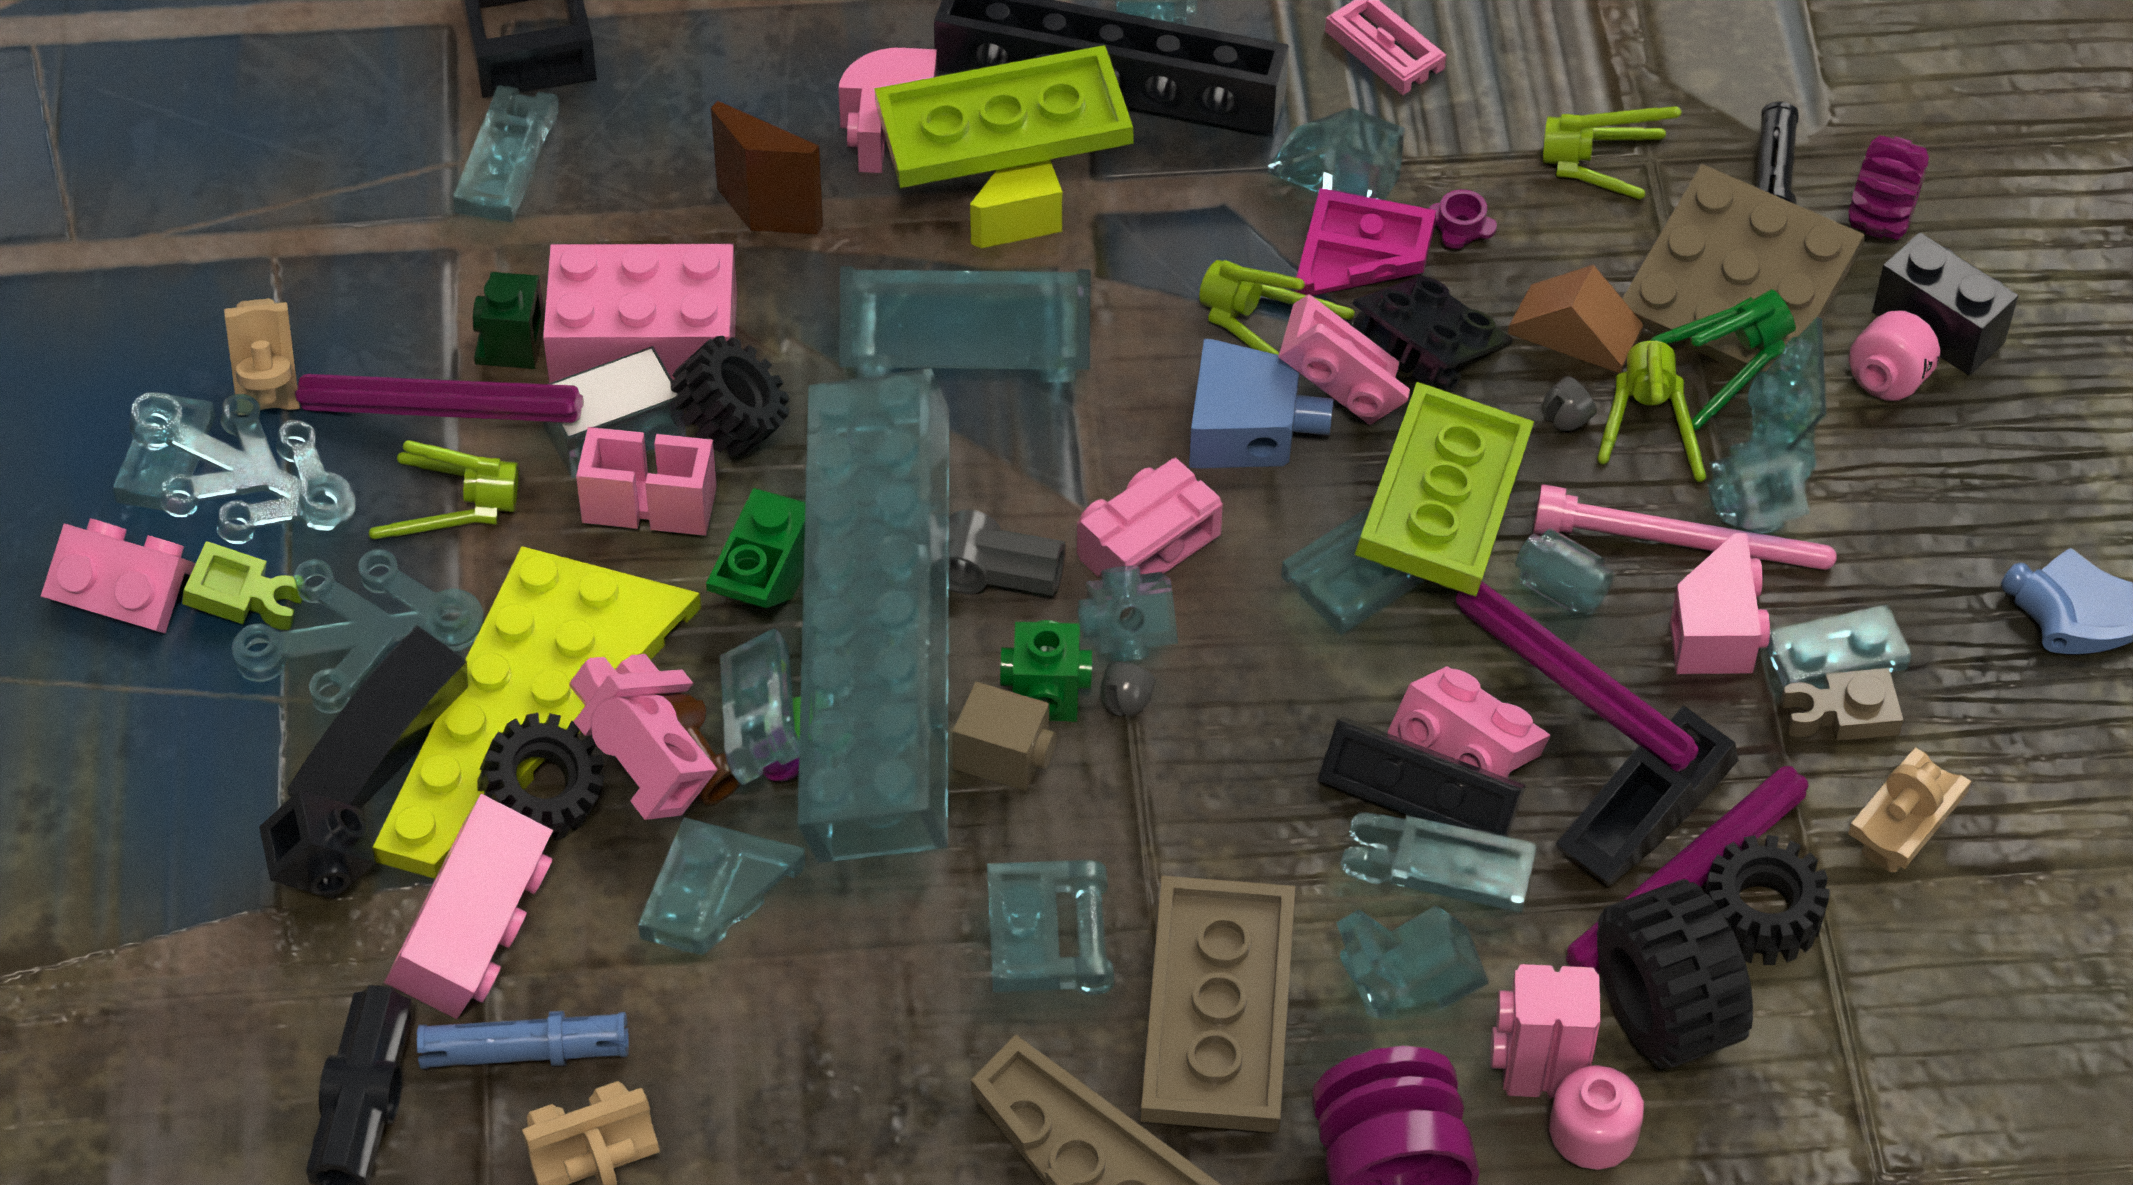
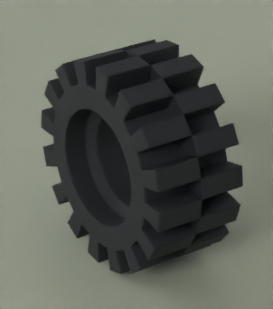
M716 336L713 340L710 338L673 373L672 376L675 379L671 382V391L678 393L673 398V402L677 409L686 410L687 413L681 418L687 427L694 423L699 428L695 436L702 439L709 437L713 440L714 450L722 452L727 447L730 456H738L741 452L743 455H747L785 422L784 419L788 417L790 410L784 406L789 402L788 393L778 390L784 384L779 375H770L767 370L772 367V364L766 358L759 362L755 358L757 352L755 348L747 345L742 350L739 339L731 337L726 341L724 336Z
M538 713L526 715L522 725L515 718L506 724L503 733L498 731L479 769L482 771L477 780L478 791H484L483 795L552 829L554 840L557 841L565 838L570 828L576 831L583 824L587 815L590 814L603 787L604 775L599 774L604 766L602 754L592 755L596 743L591 735L582 741L577 737L580 729L573 721L565 730L558 727L560 715L550 713L545 723H539ZM532 757L547 759L555 763L562 770L565 777V789L553 798L542 799L534 797L524 791L519 785L516 776L517 766L522 761Z
M1756 835L1744 837L1742 849L1733 841L1725 847L1723 857L1717 854L1708 874L1704 892L1709 895L1728 921L1740 948L1743 949L1744 960L1748 963H1752L1754 953L1763 954V965H1775L1778 952L1782 953L1786 963L1797 959L1799 948L1806 953L1813 946L1815 936H1819L1829 901L1830 889H1826L1828 881L1825 870L1815 872L1818 859L1811 852L1800 859L1798 855L1801 845L1791 840L1786 850L1777 848L1779 836L1767 835L1765 846H1758ZM1756 886L1771 888L1784 895L1789 900L1791 907L1781 913L1760 912L1749 907L1741 899L1740 892L1743 889Z

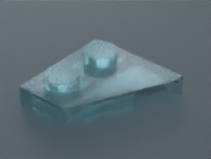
M684 817L639 920L640 939L704 955L727 935L731 925L747 919L764 904V894L787 874L794 879L803 871L806 864L805 849Z

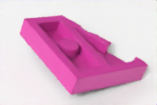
M1320 188L1296 277L1302 279L1305 286L1301 290L1294 291L1314 296L1423 273L1436 224L1437 210Z

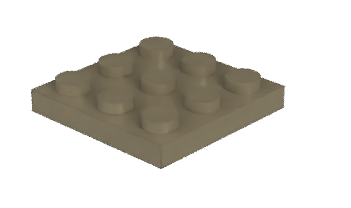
M1701 164L1622 299L1644 324L1643 328L1659 335L1676 327L1734 307L1749 297L1755 299L1770 289L1775 290L1791 311L1796 331L1782 338L1787 351L1770 360L1754 378L1782 390L1862 250L1865 234ZM1734 332L1699 347L1692 345V337L1676 342L1738 371L1760 352L1757 346L1747 350L1740 343Z

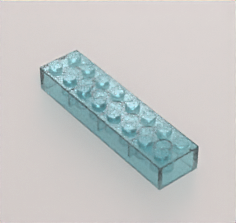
M931 368L808 385L798 827L818 863L948 848L949 409Z

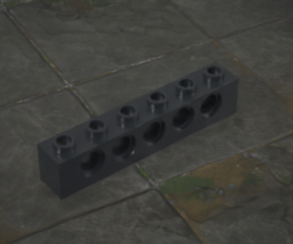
M941 0L934 19V49L937 51V70L959 73L1105 45L1127 107L1272 135L1274 133L1286 94L1289 44L1056 0Z

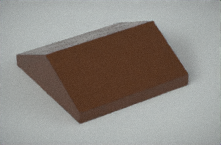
M717 100L711 107L717 190L751 231L818 234L823 228L819 145Z

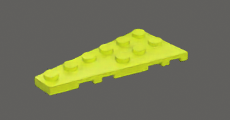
M521 546L465 659L467 660L468 688L435 720L372 847L375 862L436 879L463 822L480 794H484V791H478L477 780L482 771L479 769L498 731L503 733L506 724L515 718L522 725L526 715L538 713L539 723H545L550 713L560 715L558 727L567 730L571 721H574L585 707L569 686L570 681L585 661L589 658L605 657L612 667L616 669L623 660L631 655L646 654L651 660L665 646L664 638L681 620L688 622L701 609L700 593ZM528 758L517 766L516 776L523 790L534 780L533 772L543 763L544 758Z

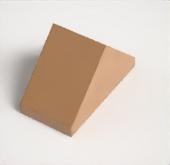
M1590 265L1531 284L1509 325L1508 334L1621 373L1627 363V353L1636 345L1642 334L1644 324L1594 265Z

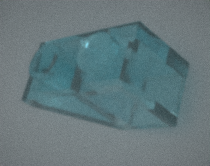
M1351 107L1295 127L1269 164L1268 173L1317 193L1320 188L1385 200L1400 177L1405 128Z

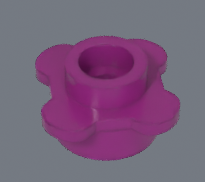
M1466 189L1453 190L1447 193L1440 203L1432 204L1429 209L1437 210L1435 225L1442 232V242L1447 247L1462 248L1465 244L1474 241L1476 238L1489 239L1496 233L1497 223L1494 219L1487 217V203L1485 199L1474 191Z

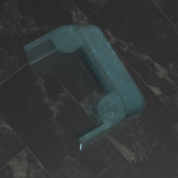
M840 266L839 367H856V379L893 380V368L1040 369V382H1076V370H1090L1091 269H1078V272L858 270L853 266Z

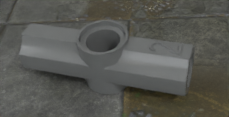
M885 509L877 510L871 525L868 545L869 563L933 574L934 579L942 587L961 594L978 593L985 588L986 584L1047 595L1057 594L1066 556L1065 541L1001 530L999 524L993 518L976 510L954 512L949 516L948 520Z

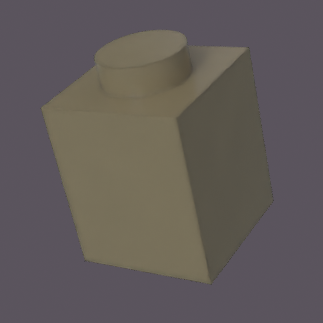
M975 681L952 731L953 769L1027 791L1036 769L1046 770L1055 750L1057 733L1049 730V703Z

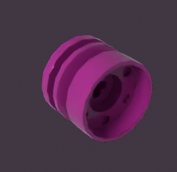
M1395 1046L1379 1048L1346 1058L1325 1071L1313 1086L1312 1106L1314 1115L1319 1121L1318 1134L1320 1141L1327 1149L1325 1166L1329 1185H1477L1479 1168L1470 1131L1462 1121L1464 1105L1461 1096L1457 1092L1458 1080L1456 1071L1445 1055L1423 1047Z

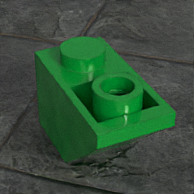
M753 488L706 582V591L764 608H769L792 599L815 553L813 504Z

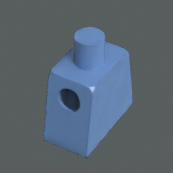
M1204 338L1191 425L1189 468L1284 466L1290 462L1293 432L1330 436L1334 399L1298 395L1300 373L1278 357L1279 355Z

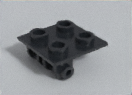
M1423 275L1354 299L1353 305L1361 310L1353 323L1355 329L1396 360H1400L1399 366L1403 371L1411 372L1413 370L1412 376L1421 383L1449 393L1455 389L1461 379V373L1455 370L1458 364L1508 346L1514 340L1497 328L1495 321L1489 315L1479 310L1470 309L1451 296L1449 289L1443 283Z

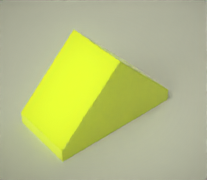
M1051 160L998 169L994 172L970 203L972 245L986 248L1062 232V189Z

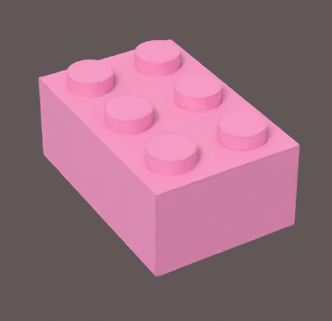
M551 244L543 335L549 384L558 383L652 349L668 379L672 382L675 379L672 376L675 370L710 338L713 340L716 336H724L726 341L731 337L735 338L737 285L734 245Z

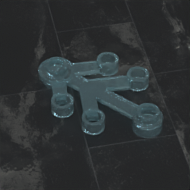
M150 392L139 396L133 402L129 428L131 434L141 446L151 450H160L170 445L224 471L193 477L186 474H174L167 477L162 484L160 505L169 515L186 517L192 515L197 510L199 501L259 491H268L280 497V499L251 505L238 500L229 501L222 505L218 514L217 533L223 540L233 544H242L249 541L254 536L255 528L300 521L307 527L315 530L333 531L344 527L353 518L356 506L354 494L343 477L324 470L314 446L316 432L310 424L301 420H290L283 423L278 431L276 450L283 459L294 462L298 478L278 468L259 421L260 405L257 400L249 395L234 394L229 396L223 403L221 413L223 429L237 436L242 451L181 423L182 407L170 395ZM233 413H243L248 417H237ZM289 439H299L304 443H292ZM183 493L189 497L178 498L173 496L172 494ZM237 519L245 524L236 525L229 522V520Z
M383 549L371 550L361 557L358 565L364 588L372 593L386 592L413 610L411 612L390 615L335 581L332 568L328 563L319 559H310L301 563L295 571L294 579L298 595L306 602L321 603L348 621L278 632L268 625L251 624L243 628L236 635L232 644V653L236 668L244 678L250 681L264 682L277 677L282 672L287 658L352 648L335 669H324L317 672L309 683V691L315 708L323 713L333 714L340 712L351 698L350 692L395 641L403 640L416 625L451 650L459 651L467 648L475 641L484 623L483 609L477 598L469 592L460 589H446L435 593L400 572L396 558L392 553ZM378 566H384L389 569L383 576L376 577L368 574L371 569ZM313 576L325 578V581L318 586L312 587L304 584L306 580ZM448 613L461 614L458 619L453 621H445L440 618ZM257 643H268L267 647L261 651L254 652L247 649ZM330 685L341 688L339 693L331 697H324L319 694L324 687Z

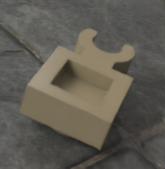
M1889 668L1826 673L1822 689L1803 682L1791 683L1784 687L1780 701L1782 708L1801 707L1807 711L1806 713L1798 712L1791 714L1788 733L1794 737L1811 736L1821 726H1832L1836 741L1900 735L1904 721Z

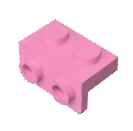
M1310 294L1293 304L1278 356L1281 360L1369 425L1408 401L1410 389L1396 379L1399 366L1398 360Z
M91 518L86 530L64 523L41 597L166 634L184 574L191 575L196 564L181 558L184 546L147 535L144 547L124 541L126 529Z
M1448 666L1409 684L1387 732L1388 734L1508 778L1511 771L1540 757L1551 734L1535 725L1532 717L1525 710L1512 704L1502 703L1482 690L1480 683L1472 675L1458 669H1451Z

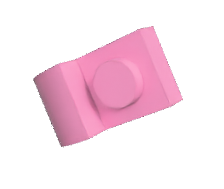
M885 48L876 50L858 58L843 73L838 87L840 128H847V146L858 148L859 172L882 173L886 138L876 107L874 88L937 77L936 49Z

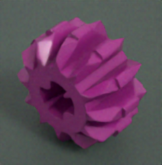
M1879 135L1871 141L1862 162L1848 211L1851 227L1864 230L1865 234L1881 239L1885 236L1898 240L1906 233L1914 214L1928 167L1929 156L1925 147L1914 145L1911 140L1894 136L1893 139Z

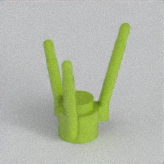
M1674 106L1589 115L1562 114L1561 117L1547 116L1543 163L1557 164L1556 177L1576 178L1635 199H1643L1645 196L1644 189L1579 166V160L1591 161L1593 140H1661L1666 136V131L1662 128L1603 126L1674 119L1681 116V109Z
M1216 260L1208 268L1202 280L1199 301L1202 305L1212 308L1208 316L1209 322L1226 328L1252 349L1279 355L1277 350L1235 319V317L1240 314L1249 316L1256 308L1260 296L1293 305L1306 295L1288 289L1301 290L1304 288L1305 283L1300 278L1246 268L1227 260ZM1314 297L1343 319L1351 320L1355 316V312L1351 308Z
M1659 341L1640 342L1627 353V371L1616 376V393L1601 440L1597 460L1600 464L1608 463L1629 396L1634 395V398L1644 405H1658L1670 398L1695 481L1702 482L1706 478V473L1684 396V380L1676 375V355L1673 349L1666 343Z
M407 440L403 443V449L406 452H400L397 455V461L400 464L415 466L421 469L464 476L463 500L464 502H474L475 509L371 528L368 535L371 539H381L471 523L497 524L498 511H515L519 482L518 462L500 461V458L478 457Z

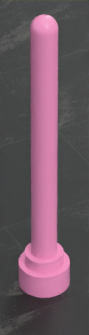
M1541 484L1533 526V534L1557 538L1559 532L1572 533L1573 528L1709 551H1715L1734 533H1747L1751 558L1821 570L1830 569L1837 560L1835 550L1829 545L1577 503L1578 496L1566 495V488Z

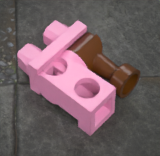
M646 654L631 655L623 660L616 669L612 667L605 657L589 658L569 683L570 688L585 705L573 722L584 736L592 735L597 747L601 751L615 756L639 786V790L630 802L644 820L682 816L697 795L705 805L717 804L728 798L740 787L746 777V771L733 755L729 753L716 755L699 729L705 721L707 709L703 700H696L690 694L683 693L690 689L693 682L682 669L659 671Z

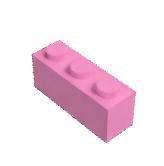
M480 794L463 822L384 983L455 1019H458L471 998L483 1003L501 966L490 960L498 944L506 948L510 947L526 917L527 912L516 906L524 890L532 894L536 893L550 867L552 858L542 854L553 830Z

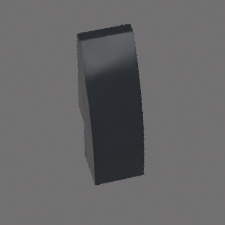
M416 625L366 679L334 719L288 786V795L292 797L297 791L304 790L362 808L422 748L425 742V730L468 688L467 660Z
M1684 705L1670 721L1693 737L1699 749L1696 758L1689 762L1686 769L1675 771L1639 745L1556 843L1557 849L1607 886H1610L1663 842L1699 806L1739 761L1735 742Z

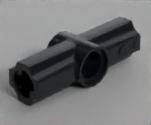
M369 985L366 990L354 992L337 1056L329 1055L322 1071L319 1088V1113L321 1117L313 1139L312 1150L306 1169L309 1183L315 1185H369L384 1124H393L399 1109L402 1091V1067L400 1063L414 1012L411 999L401 996L391 987Z

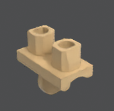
M267 298L241 301L237 304V308L224 309L238 416L249 415L258 410L268 408L300 409L299 402L295 398V390L298 389L287 302L274 303V300Z
M1915 747L1905 760L1895 768L1884 785L1852 821L1848 834L1864 844L1862 849L1864 857L1888 872L1896 873L1900 867L1905 869L1966 796L1971 780L1962 775L1951 774L1941 769L1931 761L1925 752Z
M617 1081L595 1089L593 1095L589 1098L590 1106L565 1114L563 1108L556 1107L553 1104L530 1111L527 1116L528 1127L522 1129L536 1185H568L593 1175L596 1176L599 1185H617L614 1168L659 1153L658 1142L651 1122L648 1099L642 1087L629 1092L622 1083Z

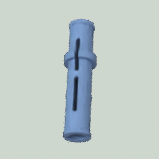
M549 1011V1016L546 1019L432 1026L422 1024L418 1026L417 1053H422V1056L418 1058L420 1069L550 1060L551 1066L554 1067L566 1066L567 1059L628 1057L629 1034L628 1028H625L627 1026L626 1012H618V1014L565 1017L564 1011Z

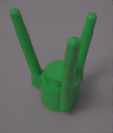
M1770 289L1755 299L1749 297L1734 307L1676 327L1651 339V341L1670 344L1692 337V345L1699 347L1734 332L1740 343L1747 350H1751L1756 346L1760 349V352L1691 420L1694 431L1700 429L1770 360L1787 351L1782 338L1796 331V325L1785 301L1775 290Z

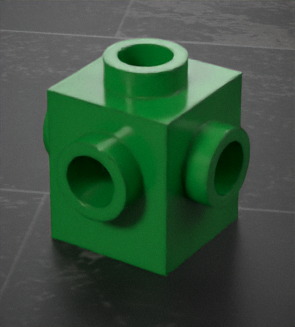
M1053 620L1015 622L1014 648L1001 647L1000 686H1013L1014 693L1049 703V721L1077 722L1078 689H1091L1092 650H1080V624L1059 623Z

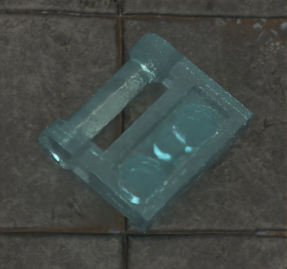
M1095 860L987 864L993 992L1076 989L1082 994L1100 995L1113 989L1115 985L1114 966L1106 958L1102 895L1108 889L1106 866L1103 863ZM1069 892L1075 896L1079 957L1060 958L1056 893Z

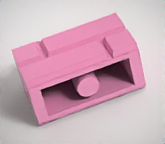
M1176 457L1156 470L1150 467L1144 468L1131 479L1125 491L1108 502L1104 499L1097 500L1084 510L1079 522H1077V554L1079 560L1097 577L1102 576L1104 583L1122 600L1128 599L1221 535L1223 503L1220 497L1202 480L1197 481L1195 474Z
M1520 964L1514 973L1512 991L1499 990L1496 1014L1497 1027H1492L1490 1064L1491 1068L1503 1069V1090H1506L1508 1096L1540 1097L1542 1092H1547L1549 1098H1554L1555 1091L1564 1077L1578 1068L1592 1065L1600 1026L1599 974L1596 973L1594 968L1562 966L1559 972H1555L1553 967L1549 965Z

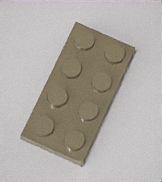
M1161 876L1140 1122L1279 1133L1295 886Z

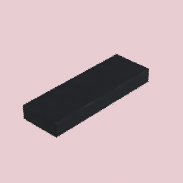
M1346 717L1337 719L1317 779L1320 782L1499 850L1506 845L1526 787L1522 783Z

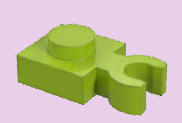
M206 541L184 588L182 604L240 624H244L249 610L260 613L262 619L271 627L280 630H290L293 624L294 609L281 606L276 601L287 599L301 604L306 584L293 576L281 575L272 579L264 577L267 561Z

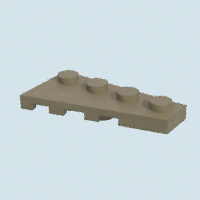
M1015 1035L971 1079L972 1096L1045 1185H1221L1018 1035Z

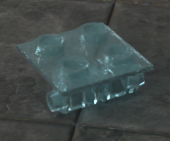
M1816 317L1798 337L1791 338L1781 356L1766 372H1760L1751 384L1748 403L1752 407L1753 433L1749 448L1751 454L1754 455V482L1759 484L1772 470L1784 473L1785 477L1790 481L1802 482L1809 478L1810 472L1816 467L1814 442H1812L1815 438L1814 427L1826 415L1822 318Z

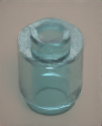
M1552 528L1544 532L1541 537L1533 533L1522 546L1515 562V566L1521 569L1520 584L1571 613L1576 612L1578 609L1587 615L1595 612L1608 593L1615 575L1612 569L1604 566L1605 560L1603 557Z

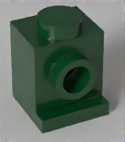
M491 272L489 280L484 286L485 296L477 295L474 301L473 330L474 332H479L474 354L475 365L535 369L545 322L539 275Z

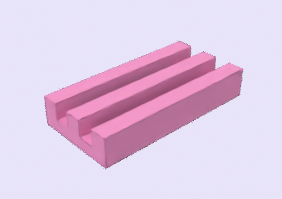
M1353 0L1326 17L1325 32L1401 95L1411 91L1413 81L1420 85L1428 80L1430 70L1437 74L1445 69L1446 54L1380 0ZM1359 13H1362L1363 15H1365L1369 20H1371V21H1372L1374 24H1376L1379 28L1376 29L1373 25H1371L1368 21H1366L1362 16H1360ZM1395 41L1398 42L1401 46H1403L1412 55H1414L1418 60L1415 61L1411 56L1404 52L1400 47H1398L1395 44Z

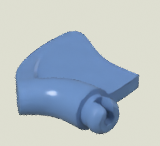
M2072 548L2057 556L2042 570L2038 569L2035 572L2025 563H2016L2007 571L2002 579L2001 586L2003 591L2014 596V603L2029 614L2040 626L2042 644L2050 652L2088 654L2114 649L2133 642V582L2112 576L2097 568Z

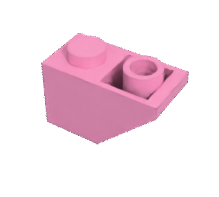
M1734 533L1677 584L1670 619L1676 674L1753 673L1758 649L1768 647L1770 638L1769 614L1767 609H1758L1756 597L1761 595L1762 565L1759 558L1750 557L1747 533Z

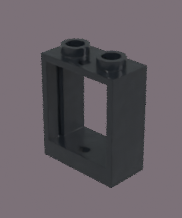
M461 0L482 98L597 80L593 40L583 0H563L569 26L486 39L480 8L528 0Z

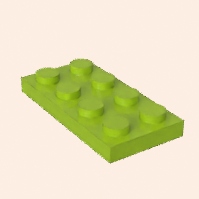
M1105 45L874 88L877 111L900 188L1134 144L1133 125Z
M1417 382L1354 555L1379 563L1385 567L1394 568L1438 583L1444 587L1476 596L1534 421Z

